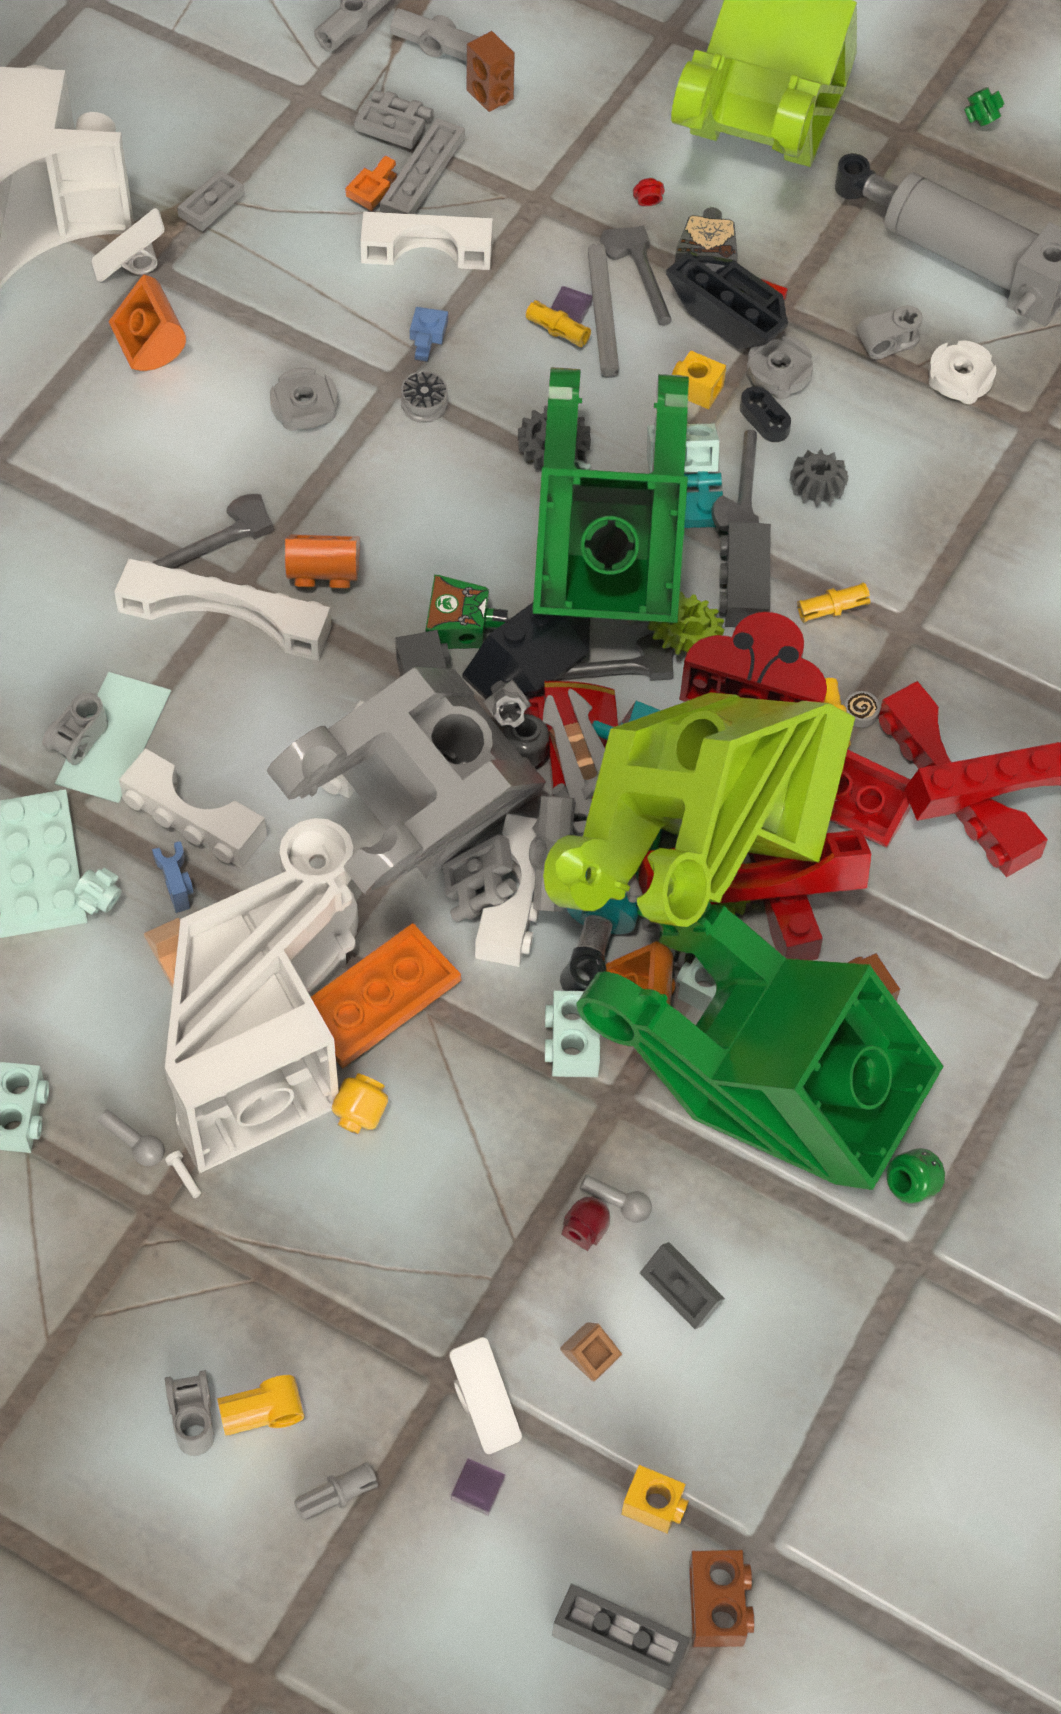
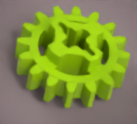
M681 591L679 596L678 623L649 621L647 626L649 630L655 631L653 634L654 640L662 639L664 641L662 647L665 649L669 647L674 648L677 655L682 650L688 653L689 649L697 641L705 637L723 635L725 630L722 628L724 619L717 618L719 610L707 607L709 601L701 602L697 600L695 594H692L690 598H686Z

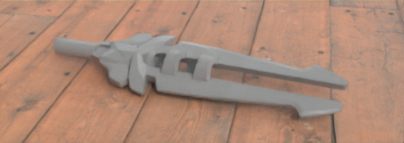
M569 689L568 697L597 771V775L589 780L583 779L554 698L551 695H548L545 701L543 723L552 726L568 795L569 798H575L574 815L587 819L605 748L588 719L592 706L576 691ZM586 821L574 822L573 827L576 832L583 835ZM634 874L628 882L630 890L629 892L626 891L628 900L631 903L637 902V898L643 895Z

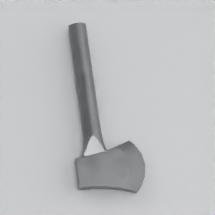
M644 225L604 230L601 235L600 244L605 246L606 255L613 260H618L629 254L632 256L659 324L662 326L668 325L672 319L647 258L646 249L650 248V239Z
M746 430L744 432L737 503L725 496H720L712 505V518L717 529L728 532L729 521L759 523V516L754 514L752 508V488L757 432L754 430Z
M261 494L239 496L230 503L226 512L236 521L231 526L157 559L152 563L171 569L232 540L252 536L255 540L273 532V523L265 510Z
M654 633L648 634L636 641L640 657L578 663L558 679L625 673L648 675L650 680L673 679L672 655L674 648H663L664 641L662 639L654 640Z

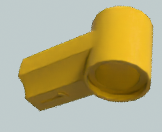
M292 1375L272 1377L263 1381L259 1388L217 1398L226 1436L266 1425L270 1428L288 1427L304 1419L296 1379Z

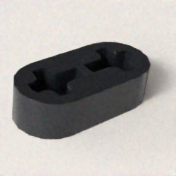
M752 386L743 391L740 401V412L767 441H784L788 437L791 427V417L786 410L764 388Z

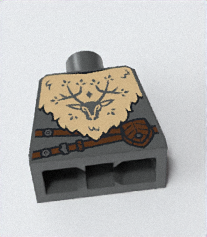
M714 207L705 209L703 216L692 215L688 217L676 248L675 262L687 252L697 253L698 256H715L737 262L735 222L730 219H722V212Z

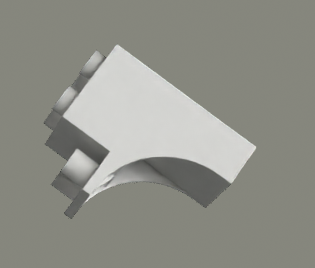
M31 65L25 68L0 67L1 289L20 267L48 249L80 238L122 234L134 225L121 132H116V125L111 118L98 112L82 114L77 119L76 128H74L65 70H51L40 65Z

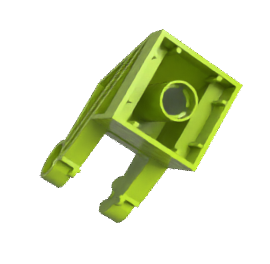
M724 0L707 52L695 50L692 60L688 61L682 70L673 100L671 122L689 128L692 135L717 141L722 132L772 146L773 150L784 154V160L811 167L844 93L857 54V2L853 0Z
M708 693L610 728L583 836L566 835L558 839L551 847L545 860L543 879L545 890L550 900L559 907L583 911H596L603 907L610 898L622 900L626 891L629 892L630 890L629 880L636 873L660 829L677 835L678 839L675 850L659 848L651 852L647 857L654 871V876L648 891L637 898V905L642 915L650 922L688 927L697 922L705 912L709 901L721 902L722 895L730 886L747 853L819 863L855 717L830 703L809 701L795 703L741 698L732 694Z

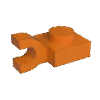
M385 155L373 171L364 168L345 188L346 197L372 211L383 199L390 188V184L397 178V173L391 171L396 166V161Z

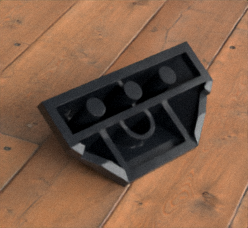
M687 252L666 270V275L688 314L737 349L767 345L788 327L783 295L734 260L715 256H698L697 253Z
M532 602L488 635L462 673V678L485 700L492 694L491 687L500 680L506 683L513 680L525 696L537 695L544 690V681H556L589 656L590 618L533 614Z

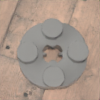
M782 335V340L775 339L771 340L767 345L751 347L748 355L746 376L755 386L764 388L775 398L787 399L791 393L800 391L809 383L813 370L812 354L810 349L800 340ZM782 362L786 363V367L777 368L772 363H776L779 365Z
M296 368L289 370L278 377L279 382L274 388L272 386L270 390L272 412L287 430L296 431L298 429L318 427L322 424L330 423L335 417V410L338 404L335 383L326 374L325 378L315 374V369ZM300 395H306L307 398L312 397L311 400L306 402L298 401Z

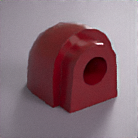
M594 1196L584 1197L576 1201L564 1217V1227L561 1235L586 1251L593 1244L597 1246L610 1225V1211L606 1203Z

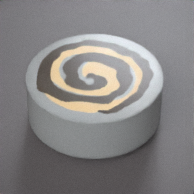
M853 692L846 698L844 704L847 713L855 717L853 725L855 727H869L878 719L880 702L876 696L869 692Z

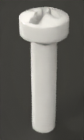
M179 1150L174 1151L165 1158L167 1165H173L193 1199L199 1197L202 1193L181 1161L183 1158L182 1153Z

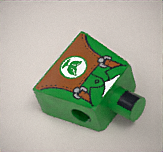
M434 574L425 632L437 630L440 643H447L448 649L480 648L484 643L486 629L496 630L507 622L508 610L489 608L488 588Z

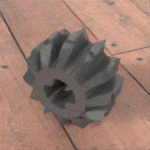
M822 448L817 454L807 450L804 457H797L790 472L789 480L791 481L790 484L793 485V495H802L803 503L809 500L814 501L816 508L821 501L830 506L834 498H841L844 494L845 485L848 482V471L845 470L844 460H836L835 452L829 455L824 454Z

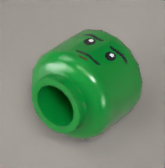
M916 1148L899 1154L890 1161L886 1180L889 1189L896 1198L902 1202L913 1204L935 1196L942 1189L945 1183V1170L943 1163L935 1153L928 1149Z

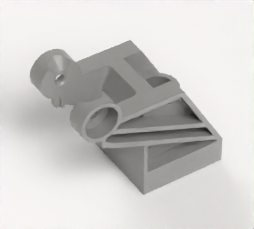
M412 668L328 729L326 726H319L300 737L277 756L267 769L269 776L289 800L295 799L298 796L302 799L309 794L312 797L317 793L319 787L342 774L386 828L387 831L378 843L372 847L360 848L343 866L365 896L384 885L388 886L416 867L427 879L443 867L444 863L458 856L502 823L507 813L514 814L537 797L546 784L544 778L531 762L518 753L473 697L475 693L455 669ZM444 756L447 757V758H448L450 761H452L453 763L448 762V761L444 758Z

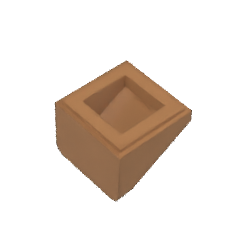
M585 1323L560 1347L562 1353L593 1382L622 1355L598 1323Z

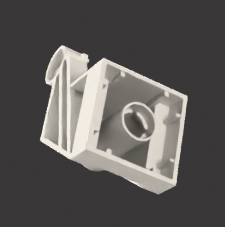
M312 818L300 821L288 829L280 845L281 874L180 919L165 1072L174 1097L178 1133L199 1174L331 1111L332 1103L339 1093L334 1038L312 1001L311 996L324 988L341 967L346 966V953L355 947L354 937L357 934L358 908L354 894L347 887L352 878L343 867L354 855L353 843L348 832L341 825L329 819ZM315 858H321L326 864L320 869H314L310 866V862Z

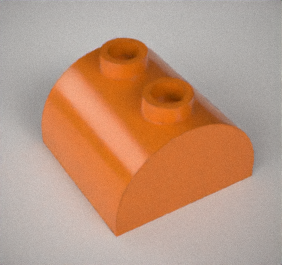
M143 274L108 322L131 369L148 371L165 366L174 360L184 349L186 336L160 283L155 278Z
M291 534L285 538L287 579H294V586L315 587V579L329 580V587L350 588V581L358 580L360 536Z
M656 941L605 964L607 972L619 974L631 980L642 989H652L660 994H665L668 997L666 1002L671 1006V995L675 990V980L672 978L674 956L665 945Z

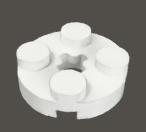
M966 340L958 341L957 345L947 347L948 343L939 346L932 354L928 369V382L932 389L939 391L949 398L960 400L964 404L975 403L978 397L985 395L991 389L996 375V365L994 366L992 363V355L987 349L977 343ZM962 367H964L968 370L966 374H962L957 372L955 369L960 370Z

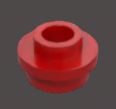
M654 178L643 179L633 188V197L637 199L638 204L641 206H654L663 199L662 195L665 192L664 184L656 181Z

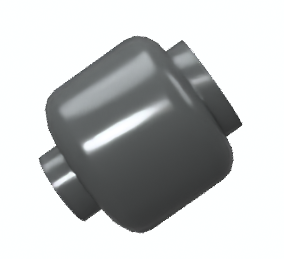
M524 714L525 720L515 728L511 725H505L503 734L522 757H526L533 766H537L544 761L548 754L549 731L547 725L540 718Z

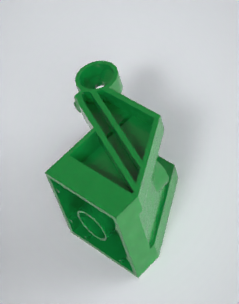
M551 367L544 465L541 473L533 614L678 623L688 477L684 476L689 376L658 374L657 403L653 405V408L656 409V416L654 422L652 472L645 474L577 469L575 467L578 405L582 404V398H579L581 369ZM607 520H615V526L621 528L626 533L629 542L633 543L632 550L628 551L626 557L619 563L613 564L611 568H605V564L597 561L592 555L591 549L585 547V540H591L594 532L607 525Z
M708 902L702 916L697 922L688 927L658 923L660 929L659 942L676 951L693 953L716 983V993L696 1025L666 1002L668 997L665 994H660L652 989H642L631 980L607 971L598 972L593 977L576 1003L577 1011L581 1018L603 1037L618 1044L634 1047L693 1120L835 1185L868 1190L874 1189L944 1067L869 964L786 959L746 923L722 905H712ZM638 909V910H637L638 915L644 917V916L642 915L640 909Z

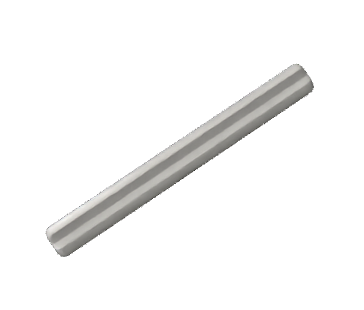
M592 244L588 247V260L600 371L604 377H614L618 374L619 363L606 248L603 244Z

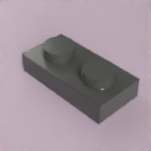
M670 1242L662 1244L640 1271V1274L694 1329L702 1327L725 1299Z

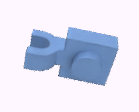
M422 307L415 308L410 326V339L415 340V346H417L415 360L428 362L432 343L442 344L448 323V311Z
M181 841L174 843L175 855L170 858L164 857L160 848L152 849L155 863L163 872L175 913L190 909L188 895L194 893L188 872L181 873L179 869L185 860Z

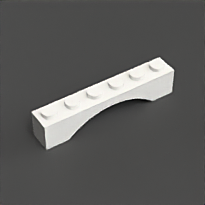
M128 559L114 591L118 612L149 620L186 611L224 613L246 620L259 627L272 637L285 653L317 661L321 657L332 628L330 607L323 606L319 602L302 601L290 598L282 593H269L257 590L249 585H236L224 582L216 577H203L191 574L183 569H170L158 566L150 561Z

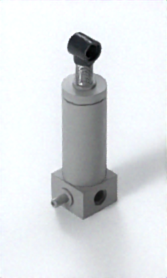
M850 153L840 158L836 173L835 191L845 199L867 197L887 207L884 222L886 229L1010 291L1006 307L1015 311L1020 316H1025L1046 327L1060 310L1061 227L1049 222L1043 231L1037 234L915 172L910 173L900 186H897L878 175L876 176V172L870 169V163L863 155Z

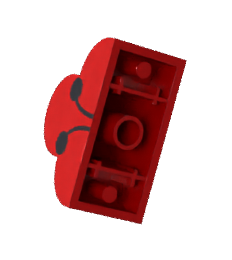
M759 612L751 614L740 621L732 637L725 635L708 636L697 641L689 649L684 660L679 700L686 702L708 693L737 695L741 698L795 703L801 701L825 703L827 684L820 669L810 661L802 658L804 637L795 622L778 613Z

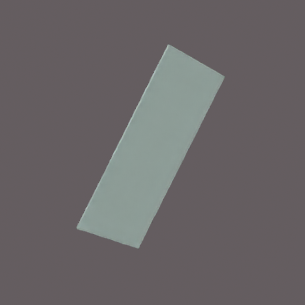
M108 672L97 695L102 701L108 720V727L80 763L72 765L66 759L55 784L119 803L122 797L119 779L143 752L171 690ZM94 713L88 714L86 718L93 716Z

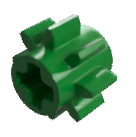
M986 87L967 97L970 105L966 106L964 111L970 123L977 120L980 127L1002 116L999 109L1005 103L999 91L991 94L989 87Z

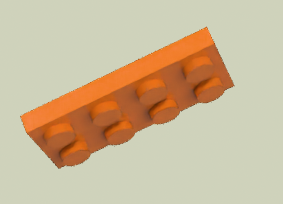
M414 923L410 924L311 996L312 1001L334 1038L336 1062L342 1069L458 984L461 981V973Z

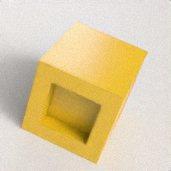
M690 350L683 362L679 360L676 363L672 375L689 376L688 401L709 410L724 387L726 365Z
M639 1465L623 1502L621 1515L668 1534L672 1522L681 1523L689 1500L682 1498L686 1484ZM651 1494H660L667 1499L668 1505L664 1508H654L648 1504L646 1498Z

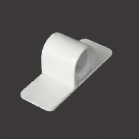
M152 209L92 258L97 281H104L121 266L136 275L148 274L156 268L157 259L152 242L162 235L165 230L158 209Z
M480 1337L452 1349L449 1356L457 1376V1380H454V1386L462 1407L473 1420L484 1452L492 1454L519 1442L522 1434L488 1340Z

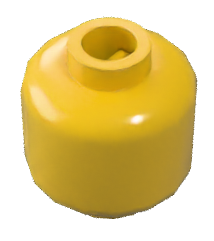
M357 1073L355 1078L348 1077L344 1079L331 1107L332 1112L340 1118L337 1125L355 1134H359L361 1128L366 1130L375 1129L388 1103V1096L383 1092L385 1086Z

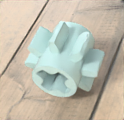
M105 867L102 870L98 869L96 873L91 869L86 871L74 890V893L81 898L77 906L91 915L94 912L98 913L99 910L105 913L109 912L122 892L115 884L119 877Z

